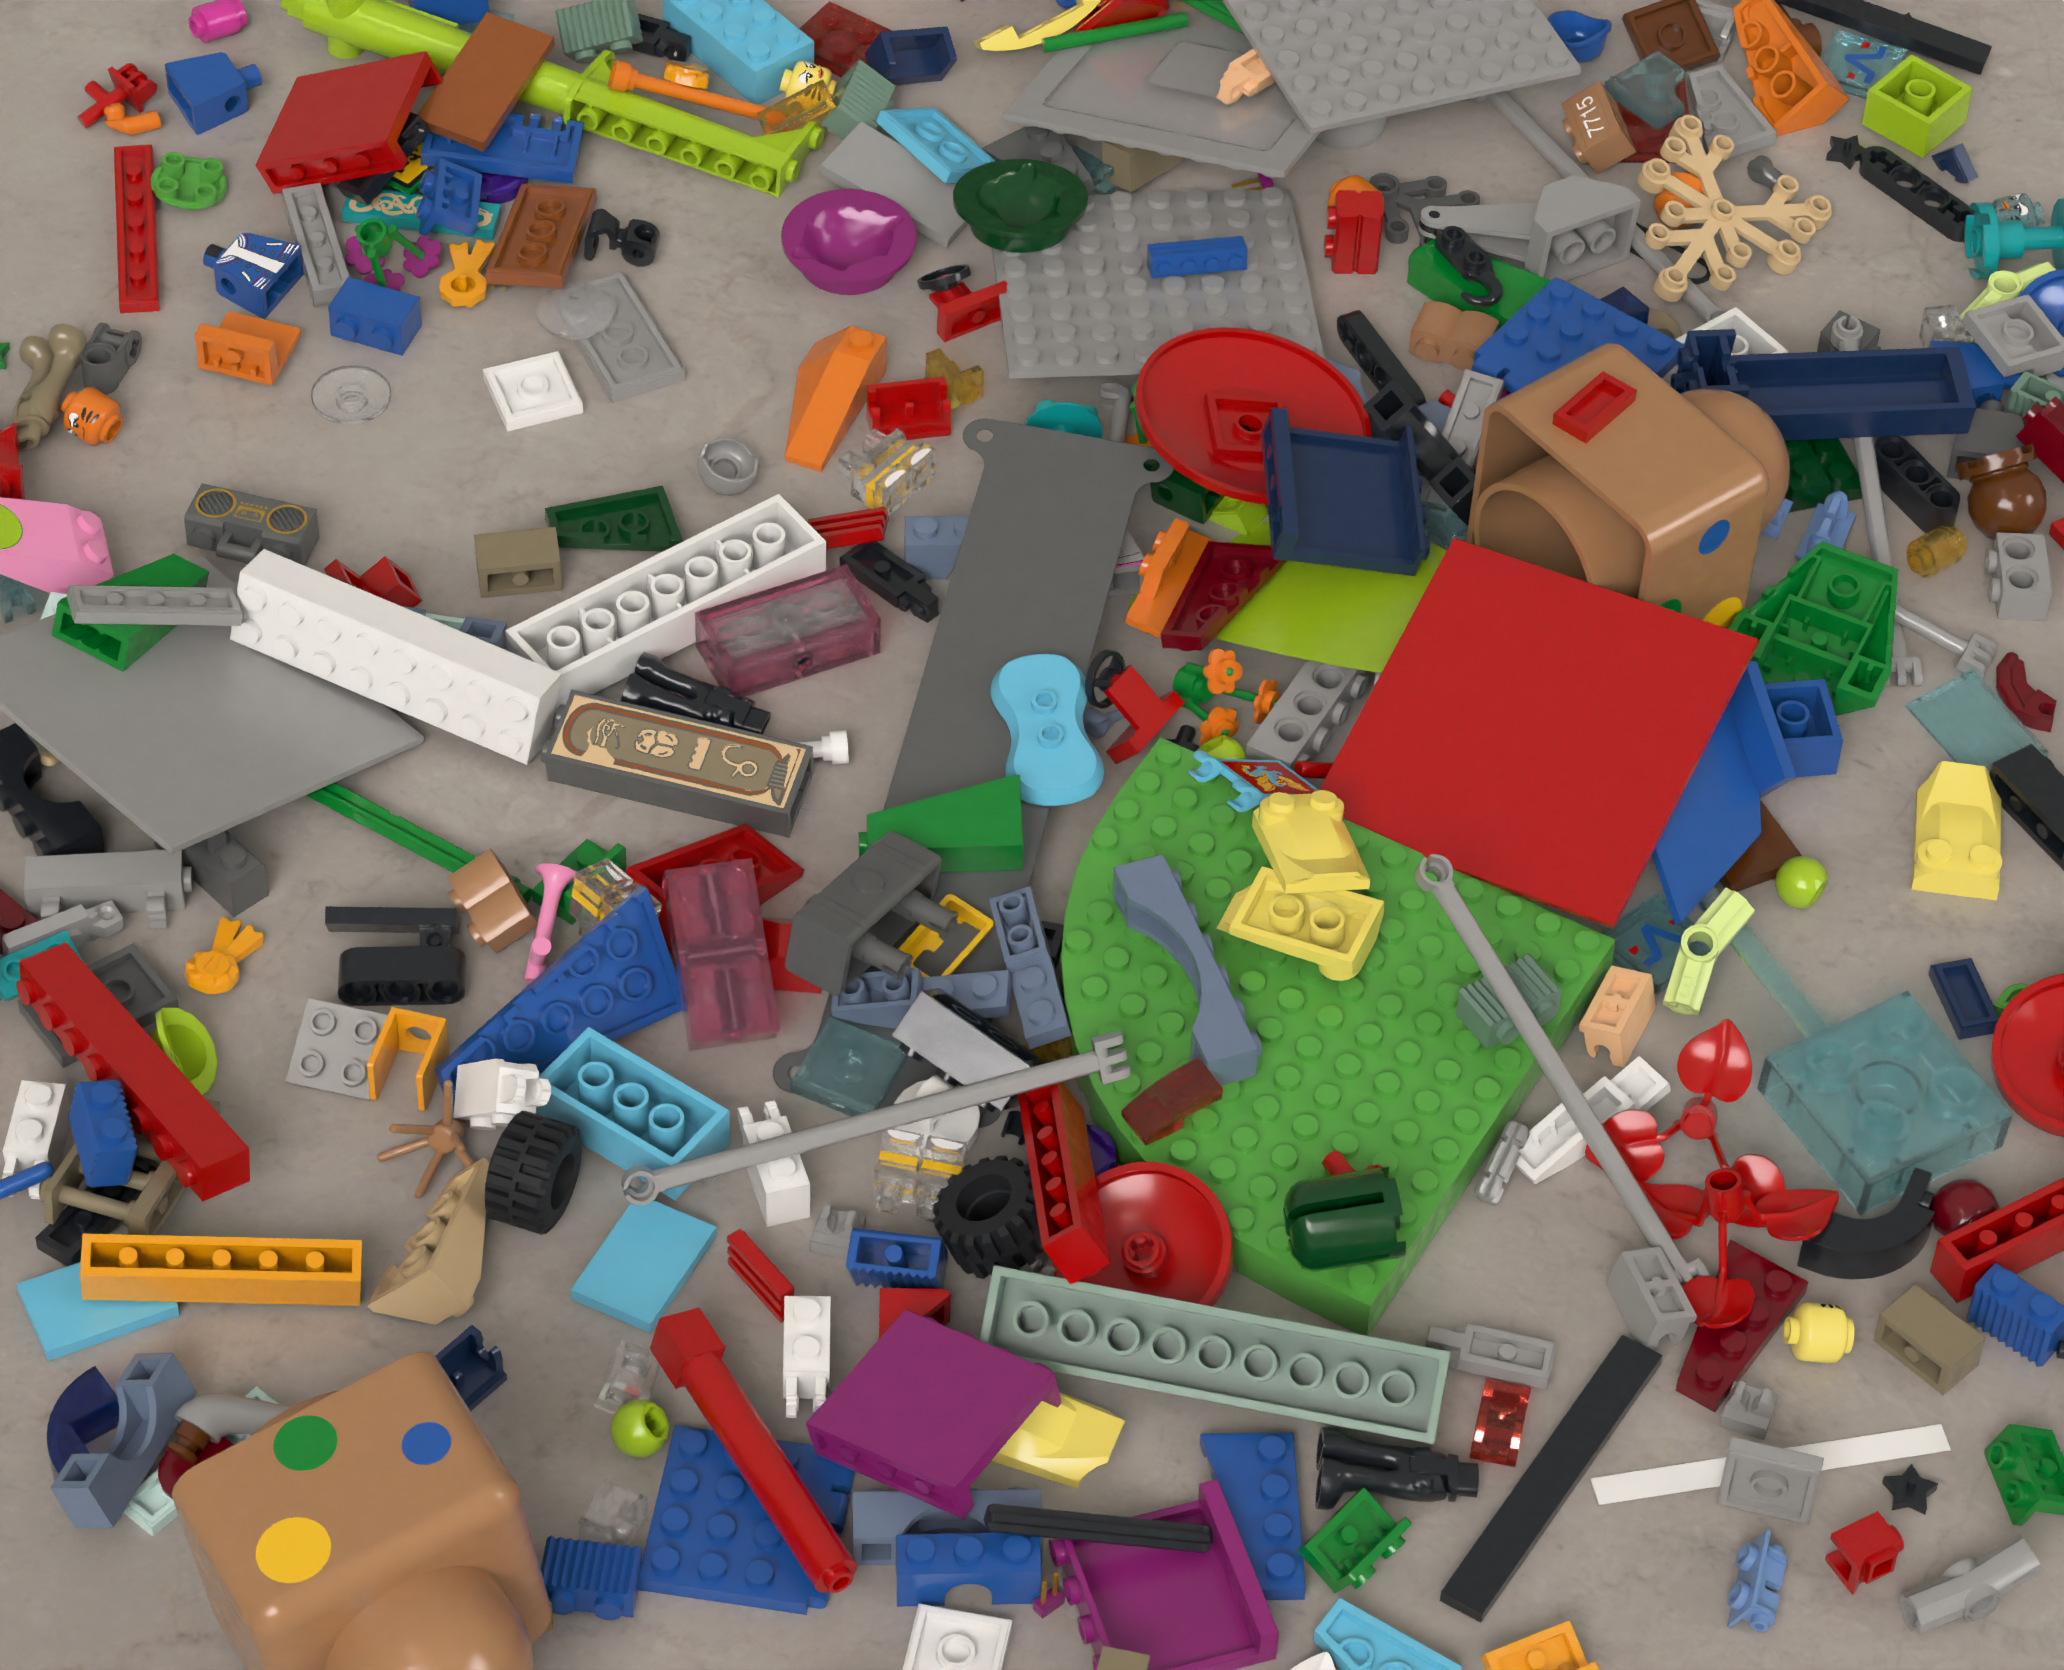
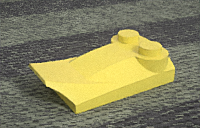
M1941 761L1929 778L1917 789L1911 890L1997 900L2000 871L2003 863L2000 855L2001 798L1985 766Z
M1318 790L1312 794L1294 795L1282 792L1273 793L1269 797L1264 798L1260 802L1259 808L1253 811L1252 828L1285 894L1369 889L1370 887L1369 875L1343 822L1344 803L1332 792Z
M1262 866L1254 882L1247 888L1235 893L1216 929L1261 946L1318 964L1319 971L1325 977L1331 980L1344 981L1355 977L1366 961L1378 936L1384 915V901L1347 890L1285 894L1274 870Z
M1059 1392L1061 1405L1057 1408L1041 1401L991 1461L1078 1489L1082 1478L1088 1472L1108 1463L1126 1420L1116 1416L1110 1410Z

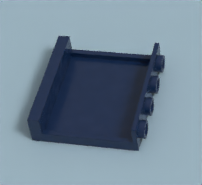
M1272 407L1261 432L1272 558L1415 576L1421 561H1426L1428 558L1430 538L1425 536L1424 533L1427 511L1426 506L1421 504L1420 499L1423 477L1422 474L1417 473L1419 444L1414 443L1412 425L1405 426L1399 441L1289 427L1288 409Z

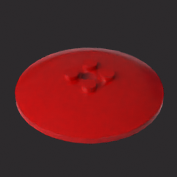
M1207 328L1185 333L1169 340L1155 350L1147 359L1140 371L1135 388V411L1141 429L1153 448L1169 465L1193 482L1211 491L1251 503L1267 505L1261 432L1272 407L1288 409L1289 427L1371 437L1372 433L1368 412L1363 407L1365 404L1354 386L1337 368L1318 354L1293 341L1251 329ZM1241 426H1248L1252 431H1247Z

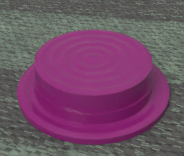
M839 189L816 194L795 206L784 220L781 231V243L788 260L813 285L835 294L858 295L884 286L910 261L916 249L917 231L911 216L895 201L870 191Z

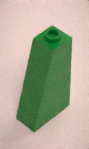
M1435 239L1415 248L1408 259L1407 283L1431 300L1452 305L1462 312L1478 311L1488 314L1499 320V329L1551 280L1489 257L1492 261L1495 276L1503 287V296L1497 304L1491 307H1477L1464 301L1461 298V293L1465 291L1473 296L1483 297L1488 295L1489 292L1482 284L1465 280L1436 249Z
M171 554L94 586L206 588L209 571L176 554ZM64 597L57 603L52 636L124 672L177 625L74 623L67 597Z
M1020 775L1007 776L867 814V832H858L859 857L865 853L866 848L874 841L881 839L887 832L894 831L938 854L942 859L940 872L1023 870Z

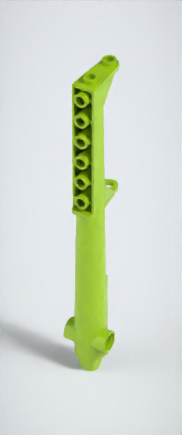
M391 0L280 1L281 9L287 11L288 16L302 20L303 27L306 30L326 36L328 52L339 59L357 58L364 50L388 58L426 51L439 74L444 76L472 35V33L459 29L458 24ZM607 49L603 50L583 73L545 60L518 100L563 115V125H567V120L584 122L583 130L778 198L789 182L795 183L802 163L812 149L818 150L825 135V129L821 128L818 122L810 120L803 129L754 137L628 90L622 93L608 89V81L612 65L615 61V54Z

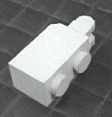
M495 1058L458 1065L453 1118L470 1121L469 1127L472 1129L496 1130L497 1126L506 1127L517 1113L528 1111L536 1114V1107L547 1105L552 1092L551 1082L548 1079L539 1078L536 1064H517Z
M21 1080L3 1147L5 1166L2 1179L41 1162L51 1163L55 1173L59 1167L70 1124L68 1117L70 1107L66 1084ZM43 1182L28 1188L31 1199L40 1200Z
M775 1100L765 1102L763 1110L765 1120L755 1123L748 1106L738 1108L737 1116L743 1136V1146L792 1132L787 1117H781ZM800 1154L747 1168L766 1227L810 1217V1182Z
M784 1296L783 1398H786V1418H797L799 1398L813 1399V1412L815 1413L830 1396L831 1296Z

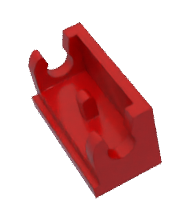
M936 377L867 385L866 417L873 444L950 436L951 401L950 399L947 400L946 378Z

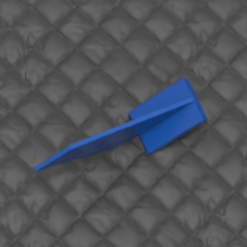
M1757 661L1749 662L1652 853V858L1675 926L1680 924L1761 834L1760 798L1797 778Z

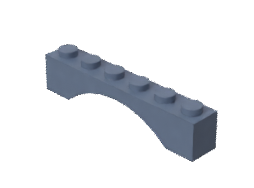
M1163 854L1114 867L1112 895L1127 926L1146 935L1165 948L1181 965L1192 982L1198 1000L1199 1013L1192 1028L1190 1058L1205 1089L1208 1090L1255 1077L1257 1057L1262 1056L1260 1039L1255 1031H1249L1245 1023L1246 1015L1243 1004L1239 998L1234 999L1229 990L1230 983L1226 969L1223 965L1217 966L1213 958L1214 950L1211 939L1207 933L1202 934L1198 927V916L1192 901L1186 902L1182 894V882L1177 870H1170Z

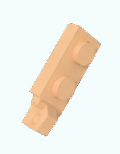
M1254 48L1230 62L1228 70L1220 80L1221 85L1216 98L1226 105L1238 101L1242 94L1248 97L1253 96V94L1259 93L1275 82Z

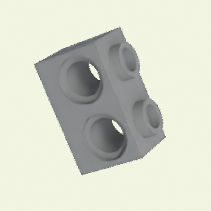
M1997 532L1993 549H1987L1985 555L1986 573H1992V578L1989 581L1988 598L1989 602H1995L1997 619L2046 621L2053 591L2045 534Z

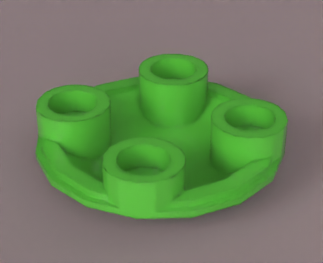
M170 152L163 155L162 164L157 166L152 173L151 189L157 198L167 205L180 209L198 210L213 206L222 200L227 191V178L223 174V164L217 159L207 158L203 160L196 157H184L177 152Z

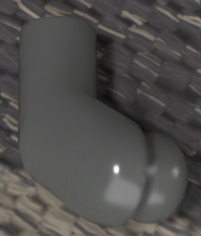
M1763 155L1751 160L1747 167L1748 175L1753 181L1767 186L1772 191L1778 178L1783 175L1773 167L1772 161Z

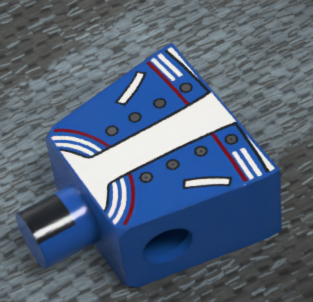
M251 233L240 234L227 249L210 244L203 257L204 265L214 269L216 291L219 295L263 319L267 318L304 275L300 245Z

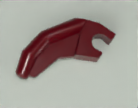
M2014 652L2007 653L1996 667V690L2012 718L2031 729L2051 732L2057 700L2039 689L2035 691L2027 683L2023 660H2020Z

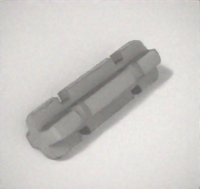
M1509 1121L1505 1124L1500 1135L1503 1137V1140L1497 1141L1484 1169L1486 1176L1480 1178L1475 1188V1193L1479 1200L1489 1204L1499 1202L1504 1191L1502 1185L1508 1183L1521 1155L1518 1150L1524 1148L1529 1138L1528 1128L1521 1123Z

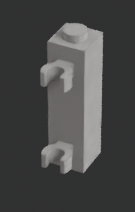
M166 850L29 856L24 858L23 890L27 911L34 917H41V920L82 904L84 909H89L112 900L120 913L147 912V915H149V929H166L167 911L185 910V892H193L192 866H184L182 850L174 854H170Z

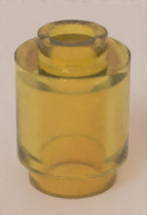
M1940 526L1908 544L1906 551L1907 563L1911 570L1919 576L1930 578L1961 560L1962 555L1967 550L1965 537L1956 527Z

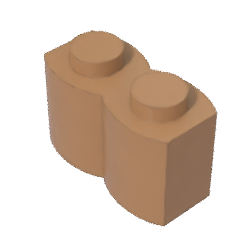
M1425 302L1410 332L1409 353L1425 361L1447 362L1458 369L1472 371L1475 351L1499 329V320L1478 311L1462 312L1458 308L1443 302Z
M491 848L447 877L453 887L448 892V895L461 914L466 911L468 912L473 922L467 925L480 947L488 944L495 953H498L537 927V918L520 893L507 868Z

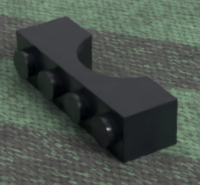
M1391 380L1363 407L1394 441L1400 440L1406 425H1412L1414 443L1419 444L1417 469L1448 507L1468 526L1476 473L1415 402L1394 380Z
M16 723L1 729L0 811L9 812L19 835L23 839L29 837L37 856L105 853L101 826L81 801L52 802L44 800L31 792L34 784L42 777L38 748Z

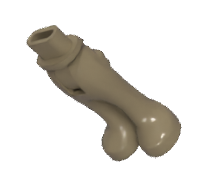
M63 323L54 325L50 330L48 340L38 336H28L22 340L19 350L21 360L33 371L27 386L17 400L13 410L12 421L17 423L19 452H25L37 447L39 440L44 438L51 430L50 425L59 417V402L70 376L81 363L80 353L87 344V338L83 332L72 325Z

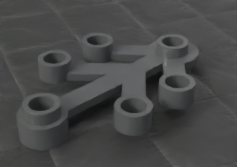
M1378 173L1372 176L1369 181L1384 197V217L1387 222L1385 237L1394 244L1406 242L1409 234V224L1401 219L1398 207L1410 212L1420 236L1419 246H1423L1433 239L1422 235L1418 230L1423 208L1427 206L1479 205L1480 196L1471 190L1445 196L1447 182L1439 176H1430L1425 180L1399 183V180L1394 175ZM1423 194L1425 198L1416 199L1411 196Z

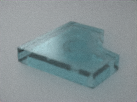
M1659 51L1654 52L1605 81L1604 87L1613 99L1656 130L1682 116L1684 113L1685 104L1676 96L1674 89L1683 80L1684 69Z

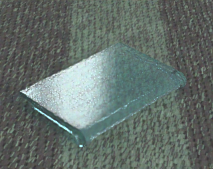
M1970 670L1906 704V708L1955 762L1985 766L1988 769L1989 775L1993 762L2030 744L2043 756L2047 757L2049 751L1974 670Z

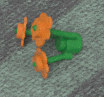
M1212 649L1208 656L1209 664L1199 666L1187 662L1185 666L1178 670L1173 680V690L1185 702L1181 707L1190 710L1203 721L1199 728L1202 733L1200 737L1201 745L1214 737L1222 735L1234 736L1239 729V722L1235 719L1237 712L1233 708L1225 710L1222 706H1218L1212 709L1210 713H1207L1198 704L1210 701L1215 694H1225L1253 702V707L1256 709L1254 722L1260 725L1281 697L1280 692L1276 691L1277 681L1273 679H1264L1259 687L1258 694L1235 688V682L1241 678L1243 671L1241 664L1235 661L1236 655L1232 650Z

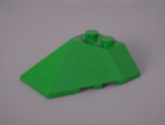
M1820 542L1788 570L1787 576L1774 587L1770 585L1764 590L1762 597L1749 609L1743 608L1735 616L1729 629L1758 639L1759 644L1750 661H1757L1764 684L1825 679L1836 716L1875 707L1891 676L1898 569L1831 544Z

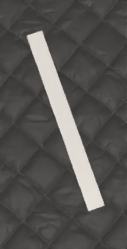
M1942 1424L1784 1448L1824 1457L1822 1470L1951 1451ZM1726 1457L1590 1479L1599 1505L1719 1487L1721 1484Z

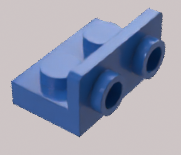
M439 158L432 171L426 170L419 185V191L423 193V198L416 212V218L420 219L419 234L427 236L433 225L437 223L450 230L471 237L477 227L482 174Z

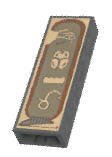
M571 690L566 705L561 704L558 707L554 722L555 732L552 738H546L541 751V762L546 764L548 781L737 826L747 824L754 830L788 838L814 773L813 746Z

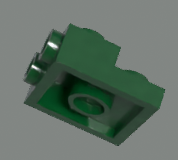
M1839 438L1784 440L1790 463L1789 485L1785 499L1794 502L1790 512L1816 508L1818 503L1824 504L1826 497L1835 491L1845 493L1848 501L1862 499L1859 474Z

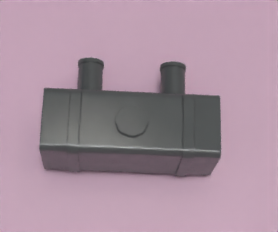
M889 831L881 839L874 841L866 848L863 855L819 894H815L807 900L806 905L794 915L785 960L786 969L835 996L841 994L871 965L893 976L896 980L903 979L911 967L912 962L910 961L913 959V956L893 947V945L917 923L946 938L952 933L958 921L956 920L959 916L957 912L934 902L942 863L941 857L894 831Z

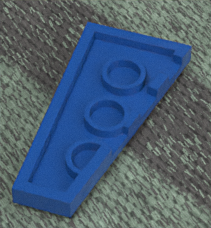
M1293 1433L1200 1434V1447L1204 1458L1207 1457L1211 1467L1212 1480L1217 1479L1265 1599L1304 1600L1306 1590L1303 1557L1297 1551L1302 1546Z

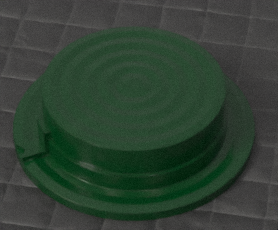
M1007 159L983 164L963 175L954 187L953 205L957 214L970 224L973 235L980 242L1001 251L1028 253L1053 247L1067 236L1070 226L1078 222L1086 212L1088 192L1084 183L1065 168L1039 160Z

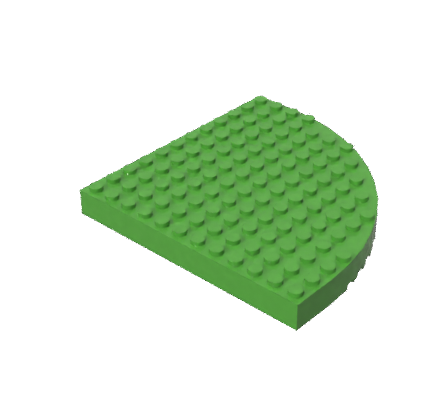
M1160 737L1117 793L1090 837L1076 869L1065 910L1061 952L1060 987L1072 1036L1065 1038L1070 1055L1074 1056L1093 1051L1091 1037L1121 1031L1124 1042L1110 1047L1108 1050L1125 1048L1128 1058L1123 1062L1112 1064L1111 1067L1128 1064L1131 1076L1107 1084H1102L1098 1073L1079 1077L1075 1080L1080 1092L1083 1091L1094 1124L1109 1133L1114 1141L1117 1161L1120 1165L1136 1162H1158L1173 1165L1193 1174L1213 1191L1224 1208L1232 1227L1234 1237L1233 1264L1237 1266L1239 1274L1286 1300L1357 1334L1369 1336L1497 1144V1141L1501 1138L1500 1135L1505 1124L1513 1120L1542 1076L1543 1071L1521 1035L1509 1044L1499 1042L1488 1049H1484L1483 1044L1478 1041L1477 1037L1473 1036L1472 1031H1469L1467 1026L1463 1025L1462 1020L1458 1019L1456 1009L1459 990L1462 987L1466 988L1469 983L1473 984L1477 979L1481 980L1484 975L1435 895L1423 891L1415 881V870L1425 856L1416 850L1344 818L1343 822L1370 878L1369 889L1347 891L1384 901V915L1377 939L1361 970L1355 977L1344 981L1331 980L1319 971L1318 964L1261 946L1216 929L1235 893L1251 885L1262 866L1273 869L1252 828L1253 811L1259 808L1260 804L1246 812L1236 811L1227 804V800L1237 799L1241 792L1232 787L1233 783L1220 774L1207 782H1198L1188 774L1189 769L1196 770L1202 765L1201 762L1193 757L1194 752ZM1163 854L1170 870H1177L1182 882V894L1186 902L1192 901L1198 916V927L1202 934L1207 933L1211 939L1214 950L1213 958L1217 966L1223 965L1226 969L1230 983L1229 990L1233 998H1239L1243 1004L1246 1015L1245 1023L1249 1031H1255L1260 1039L1262 1056L1257 1057L1255 1077L1208 1090L1205 1089L1190 1058L1192 1028L1199 1013L1198 1000L1192 982L1181 965L1165 948L1146 935L1127 926L1112 895L1114 867ZM1453 869L1452 881L1503 965H1510L1512 961L1516 962L1520 957L1523 958L1526 954H1530L1562 989L1557 1015L1549 1023L1541 1026L1558 1052L1594 998L1610 969L1616 939L1506 890ZM1425 871V875L1427 876V878H1429L1431 881L1438 882L1436 876L1433 873ZM1333 1151H1340L1354 1170L1363 1171L1369 1165L1389 1166L1388 1178L1395 1177L1403 1211V1215H1400V1230L1396 1231L1397 1242L1406 1241L1405 1256L1403 1258L1316 1272L1302 1269L1291 1255L1288 1245L1291 1237L1286 1234L1284 1224V1200L1290 1187L1301 1180L1330 1176L1323 1167L1322 1161Z

